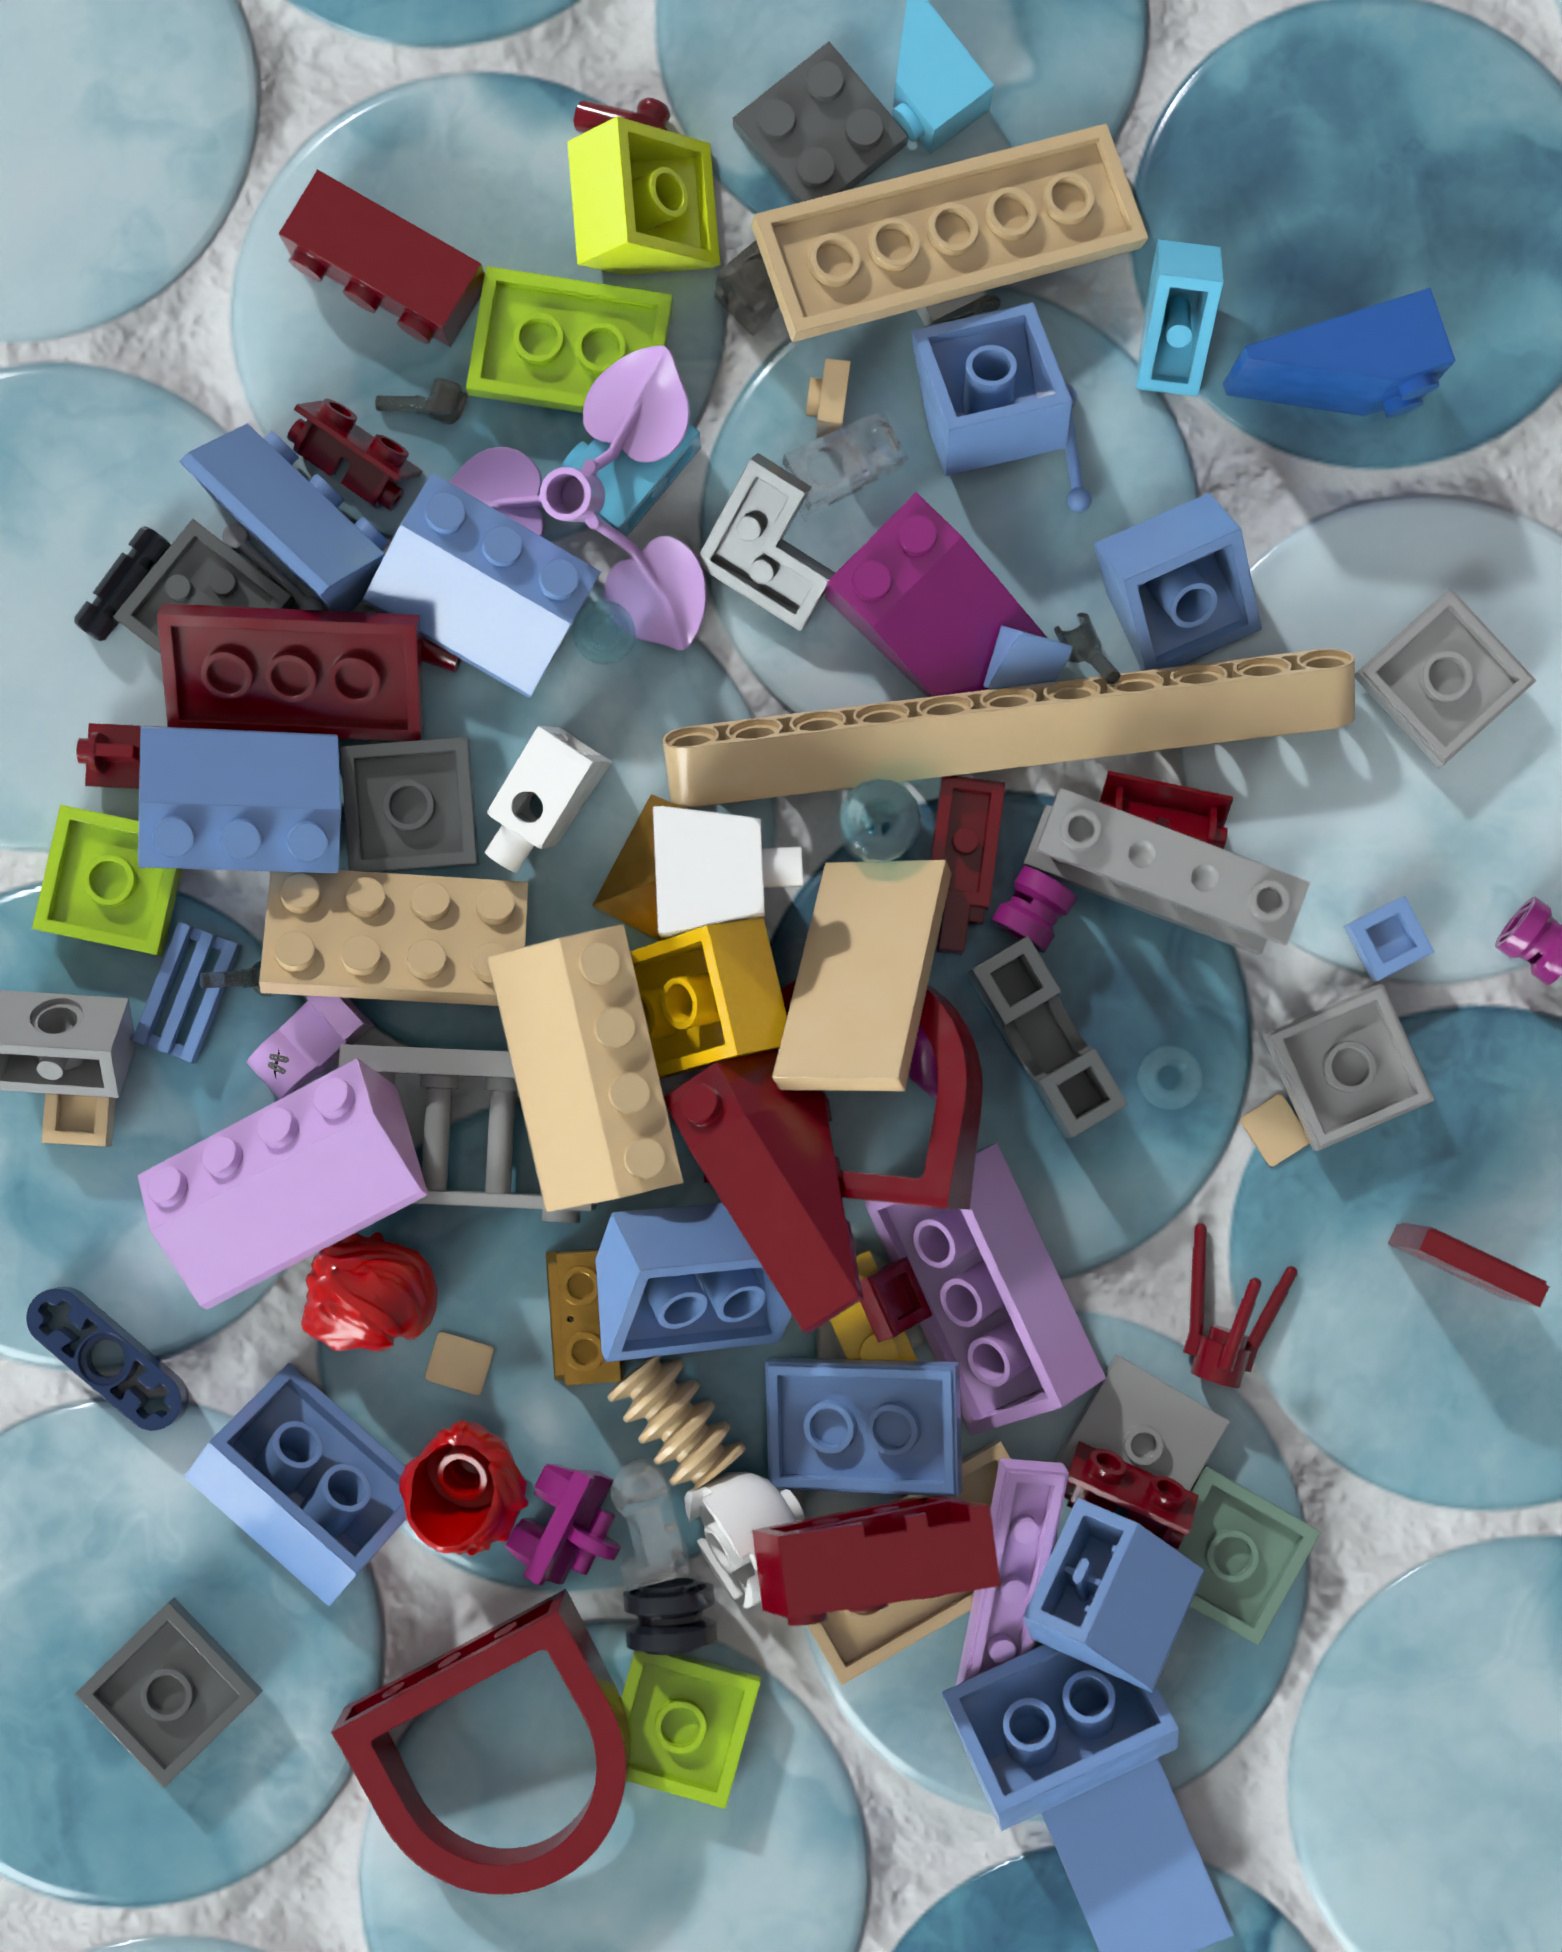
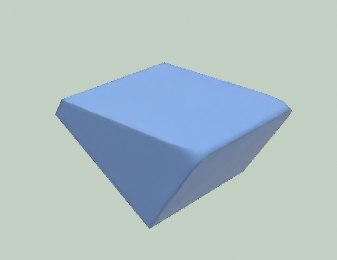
M1001 625L983 687L998 689L1055 682L1068 662L1073 646Z

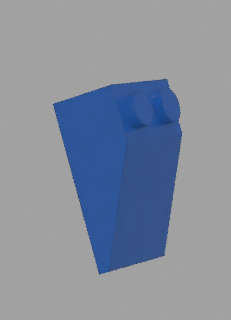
M1430 287L1247 345L1224 380L1223 387L1228 396L1366 416L1385 410L1386 416L1391 418L1422 406V398L1440 386L1438 380L1456 360Z

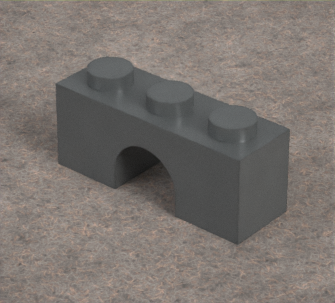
M1029 936L979 964L967 973L1064 1138L1075 1137L1128 1105L1096 1049L1088 1046L1068 1016L1059 996L1061 990Z

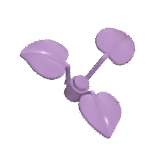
M652 346L634 351L622 357L607 368L591 386L583 408L585 429L593 438L611 443L607 451L595 459L586 460L582 469L560 467L551 471L542 482L541 472L531 458L513 448L494 447L479 452L469 459L449 483L541 537L544 533L545 524L540 507H544L550 516L558 520L586 522L590 529H596L623 548L631 557V559H625L615 564L606 578L604 600L614 622L626 633L640 640L666 645L677 650L687 649L695 640L705 617L707 585L704 570L693 550L672 536H659L650 541L641 552L635 542L605 522L599 515L605 502L604 486L596 476L599 470L616 460L622 449L631 459L638 462L651 463L659 461L671 455L680 446L689 427V399L674 356L667 347Z

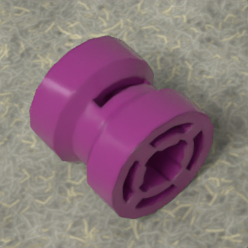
M1024 865L1014 881L1015 893L1011 900L1001 903L990 921L1018 941L1029 936L1036 950L1045 953L1055 937L1053 931L1054 924L1059 917L1069 914L1078 898L1061 883L1034 868Z
M1536 896L1532 897L1513 915L1496 940L1495 947L1510 959L1520 957L1524 961H1528L1531 974L1545 985H1551L1562 976V925L1552 917V910L1548 905Z

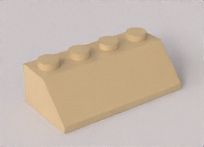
M624 924L557 938L487 957L545 1212L619 1199L683 1183Z

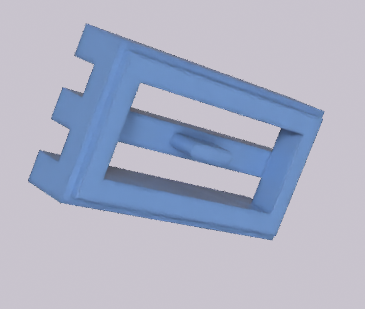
M178 921L132 1041L177 1056L190 1063H197L242 945ZM191 940L196 941L195 950L161 1036L156 1035L155 1031ZM212 948L220 950L221 953L185 1045L177 1043L175 1041Z

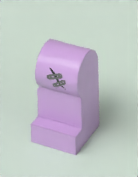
M308 996L306 998L308 1001L248 1058L246 1062L248 1066L278 1099L302 1088L316 1074L320 1075L339 1058L340 1044L353 1045L374 1026L351 998Z

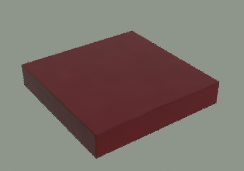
M1402 1222L1401 1224H1396L1388 1242L1389 1245L1503 1299L1541 1307L1550 1287L1546 1285L1547 1281L1433 1227Z

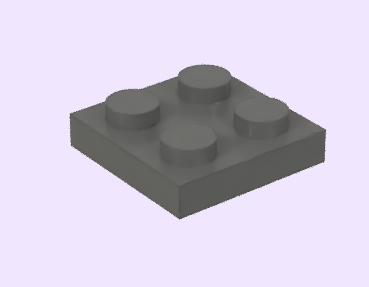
M830 41L733 117V128L795 203L853 189L903 149L908 141L906 132Z
M468 737L340 747L349 871L392 873L479 866L471 748Z
M174 1597L74 1695L150 1775L165 1788L263 1690Z

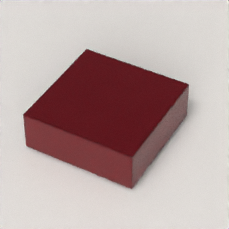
M907 1256L892 1261L860 1278L863 1299L860 1300V1303L878 1343L894 1338L932 1316L930 1307Z

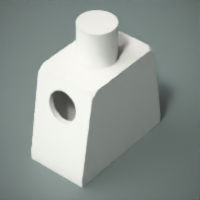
M538 726L488 809L487 814L502 825L487 847L485 854L506 869L517 873L534 846L540 849L556 846L610 767L612 761L561 727ZM535 794L541 799L543 804V812L539 819L532 814L530 809V802Z
M666 806L653 807L658 933L661 938L674 937L710 924L764 917V888L803 886L801 847L762 848L760 819Z

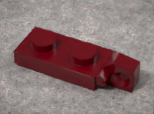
M954 775L941 777L930 860H946L952 874L938 936L937 952L962 956V953L965 951L968 923L983 925L985 910H988L990 907L1005 782Z

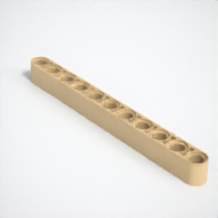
M1316 649L678 728L664 735L662 739L670 800L672 803L684 807H700L1344 727L1355 720V658L1353 654L1344 650Z

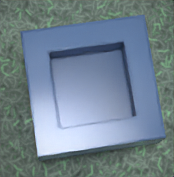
M1406 896L1399 897L1343 926L1372 982L1379 981L1434 953Z

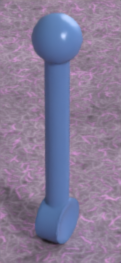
M1066 384L1073 407L1077 399V393L1071 385ZM1071 407L1065 448L1071 491L1067 495V504L1074 512H1083L1089 508L1091 496L1083 488Z

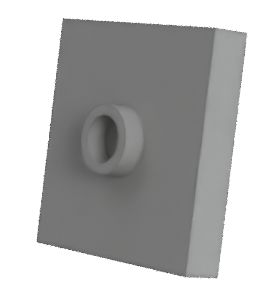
M1451 588L1444 592L1355 673V679L1437 768L1445 765L1536 682V679Z
M1383 983L1372 986L1262 1034L1313 1151L1322 1150L1435 1101Z
M1115 1354L1104 1373L1106 1379L1096 1387L1054 1462L1063 1463L1067 1471H1069L1077 1444L1080 1441L1096 1449L1110 1450L1119 1455L1125 1462L1153 1475L1172 1478L1190 1491L1230 1421L1118 1354Z

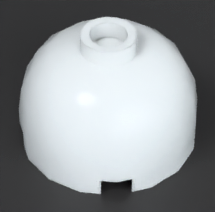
M727 1472L712 1478L696 1490L694 1488L689 1490L684 1497L685 1510L689 1522L701 1517L705 1527L706 1538H700L696 1541L714 1575L734 1600L745 1594L743 1607L749 1609L761 1602L752 1530L804 1520L805 1515L798 1500L790 1490L785 1489L779 1492L769 1480L753 1473Z

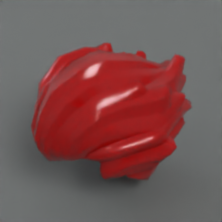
M356 1232L324 1248L313 1258L311 1263L312 1271L307 1274L305 1280L308 1292L301 1327L309 1336L323 1342L332 1350L344 1351L362 1348L371 1351H386L394 1345L395 1338L404 1337L406 1340H415L431 1325L437 1310L438 1288L431 1266L418 1251L400 1246L398 1243L385 1242L381 1232H375L370 1237L362 1236Z
M464 1419L452 1424L449 1429H441L436 1434V1437L429 1441L428 1445L420 1453V1456L415 1457L405 1465V1469L399 1478V1492L404 1500L406 1517L410 1527L428 1547H432L437 1552L444 1554L455 1553L462 1555L466 1553L468 1556H473L476 1553L489 1550L491 1543L496 1541L506 1543L520 1514V1510L529 1505V1501L525 1497L527 1482L516 1466L507 1442L489 1432L485 1426L476 1422H468Z

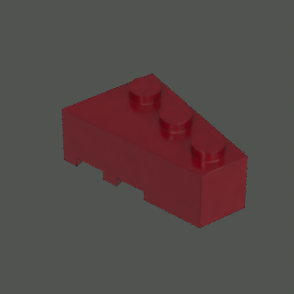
M923 1495L752 1530L762 1610L787 1618L788 1625L806 1626L828 1620L827 1613L842 1610H849V1612L853 1613L871 1612L888 1607L889 1603L930 1599L948 1594L1001 1587L991 1510L988 1504L943 1496Z

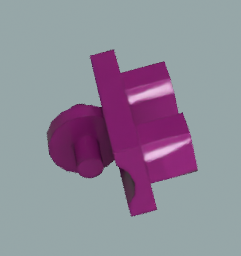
M546 1464L534 1486V1495L555 1506L556 1509L547 1527L532 1518H522L515 1525L505 1545L511 1554L527 1566L523 1577L538 1586L543 1585L545 1581L562 1585L571 1568L578 1573L587 1575L596 1556L612 1561L616 1559L621 1547L617 1542L606 1536L616 1516L601 1508L614 1479L599 1471L575 1470L558 1464Z

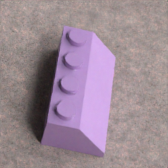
M358 1058L138 1175L151 1233L199 1306L206 1310L428 1195L397 1086Z
M998 1143L976 1151L970 1210L943 1209L869 1200L864 1202L890 1261L892 1262L907 1256L932 1312L931 1317L919 1324L936 1361L960 1362L961 1415L970 1435L1063 1408L1106 1379Z

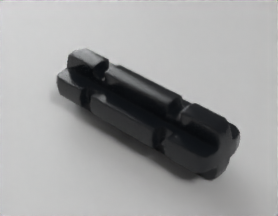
M147 526L139 528L128 543L132 547L129 554L126 555L123 552L120 554L92 592L97 596L91 604L89 601H86L74 617V623L77 627L95 640L102 642L108 638L118 624L113 617L150 572L149 570L158 562L171 546L167 539Z

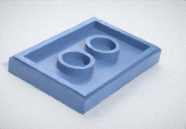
M771 1357L765 1361L768 1480L777 1489L958 1497L961 1494L963 1484L960 1362Z
M1159 1758L1041 1813L1100 1952H1197L1234 1935Z

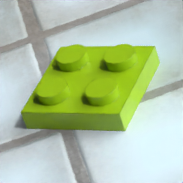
M60 805L32 929L163 957L182 869L138 867V821Z
M634 1651L621 1697L630 1735V1762L627 1781L726 1809L761 1683V1676L684 1654L651 1655L642 1651Z

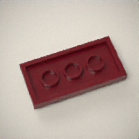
M162 604L157 612L167 727L337 735L338 739L402 742L422 740L424 734L420 615Z

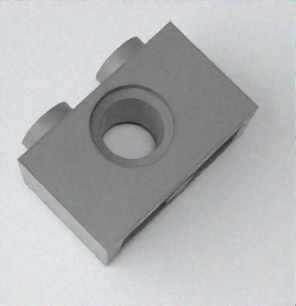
M1 990L0 1090L119 1098L137 1045L135 1041H132L135 1032L129 998Z

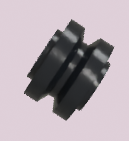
M663 1578L643 1582L639 1586L623 1592L624 1611L638 1616V1621L625 1629L627 1648L651 1655H674L696 1651L702 1646L712 1644L717 1640L716 1621L703 1616V1611L715 1604L713 1584L697 1581L693 1578Z

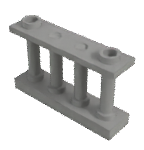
M1059 788L1053 806L1047 804L1044 806L1022 866H1029L1047 876L1256 955L1263 953L1267 939L1282 945L1288 944L1310 882L1063 788Z
M340 1044L339 1067L358 1058L394 1085L395 1073L420 1074V1087H426L422 1175L428 1195L417 1200L414 1204L542 1209L541 1221L580 1223L581 1211H593L596 1209V1203L545 1212L542 1194L511 1193L516 1091L518 1090L509 1052ZM459 1076L484 1077V1090H490L485 1192L447 1190L452 1088L459 1089Z

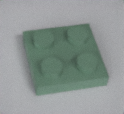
M1205 1465L1190 1490L1199 1495L1191 1531L1188 1536H1184L1180 1547L1175 1549L1204 1569V1576L1190 1607L1259 1646L1321 1531Z

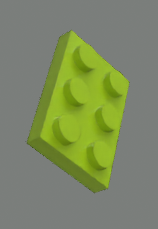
M486 266L466 383L467 393L469 396L583 413L585 399L591 386L612 364L622 357L643 348L667 346L674 303L673 295Z

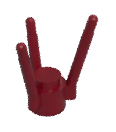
M1198 1223L1194 1228V1245L1192 1250L1189 1333L1183 1352L1195 1356L1190 1371L1193 1375L1223 1386L1240 1388L1245 1371H1252L1257 1351L1285 1301L1298 1272L1293 1266L1285 1269L1249 1337L1245 1335L1262 1285L1261 1280L1258 1278L1250 1279L1231 1329L1211 1325L1209 1334L1204 1335L1207 1227L1203 1223Z

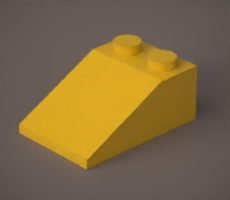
M764 917L706 925L630 951L659 1079L706 1068L717 1061L780 1048L787 1015Z

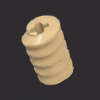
M661 1356L649 1357L623 1377L620 1382L616 1383L607 1398L610 1402L628 1397L633 1400L623 1416L624 1421L629 1423L646 1418L648 1424L638 1440L641 1444L661 1439L664 1444L655 1456L654 1462L659 1465L677 1460L679 1466L669 1482L672 1486L692 1480L695 1484L694 1490H696L733 1463L746 1450V1446L742 1441H735L722 1446V1441L731 1429L730 1424L727 1420L706 1424V1421L715 1409V1404L711 1399L691 1404L690 1401L700 1387V1384L696 1378L679 1383L675 1382V1379L684 1367V1362L681 1358L660 1362Z

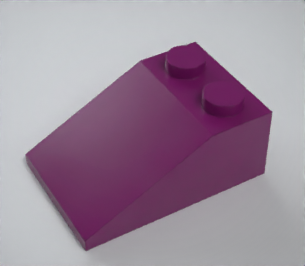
M917 492L826 582L825 599L926 697L990 690L983 687L1001 625L1048 638L967 541Z

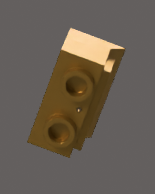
M599 1248L545 1252L554 1379L565 1380V1386L620 1382L626 1374L625 1361L606 1362L601 1351L596 1256Z

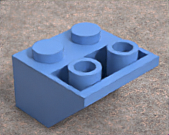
M1077 1498L1025 1610L1023 1619L1031 1639L1153 1693L1204 1576V1569L1139 1523Z

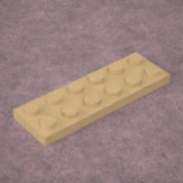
M1107 123L757 213L754 215L751 224L792 342L1138 250L1143 247L1148 239Z

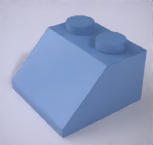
M1033 302L912 330V344L927 427L945 477L1066 448L1072 399Z
M1210 493L1094 543L1107 596L1142 671L1183 665L1262 630L1242 530Z

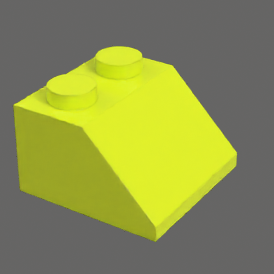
M618 116L567 141L577 265L624 276L711 269L720 265L710 143Z

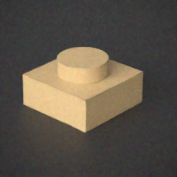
M825 358L823 379L810 378L806 416L817 417L816 437L841 440L851 361Z
M45 1093L41 1143L112 1146L116 1098Z

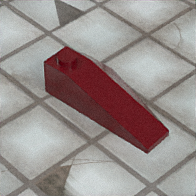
M779 1048L717 1061L666 1095L664 1101L692 1155L804 1333L809 1334L863 1299L851 1224L845 1219L839 1184V1179H843L840 1161L834 1155L829 1121H832L829 1099L824 1090H779L772 1078Z

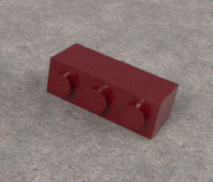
M318 169L279 232L281 240L291 255L288 261L298 271L318 282H321L326 275L345 286L342 291L343 294L356 305L372 313H375L378 307L385 309L399 318L397 325L403 331L426 344H429L432 338H435L451 347L481 297L485 273L480 262Z

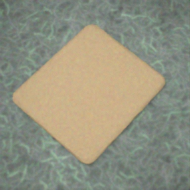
M1276 1094L1240 1119L1244 1129L1270 1167H1274L1309 1144L1301 1122L1282 1094Z
M439 1332L425 1373V1379L466 1393L480 1395L494 1349L489 1345L446 1332Z

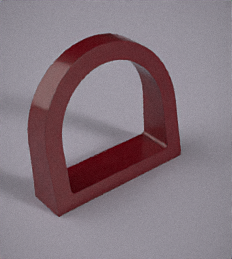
M796 980L781 989L787 1016ZM928 984L919 1024L926 1033L935 1055L938 1071V1091L924 1174L920 1178L841 1170L843 1179H839L842 1198L943 1209L970 1210L982 1109V1069L974 1039L965 1021L947 998ZM705 1175L704 1183H710Z
M566 1589L344 1707L331 1731L332 1736L344 1754L383 1827L399 1849L413 1863L433 1877L457 1888L476 1893L502 1895L529 1892L557 1882L574 1872L591 1857L608 1835L621 1806L629 1772L630 1735L622 1700ZM545 1650L553 1661L589 1728L596 1754V1781L594 1789L587 1803L575 1819L563 1830L542 1842L519 1848H496L472 1842L450 1830L430 1811L417 1791L388 1731L535 1652Z

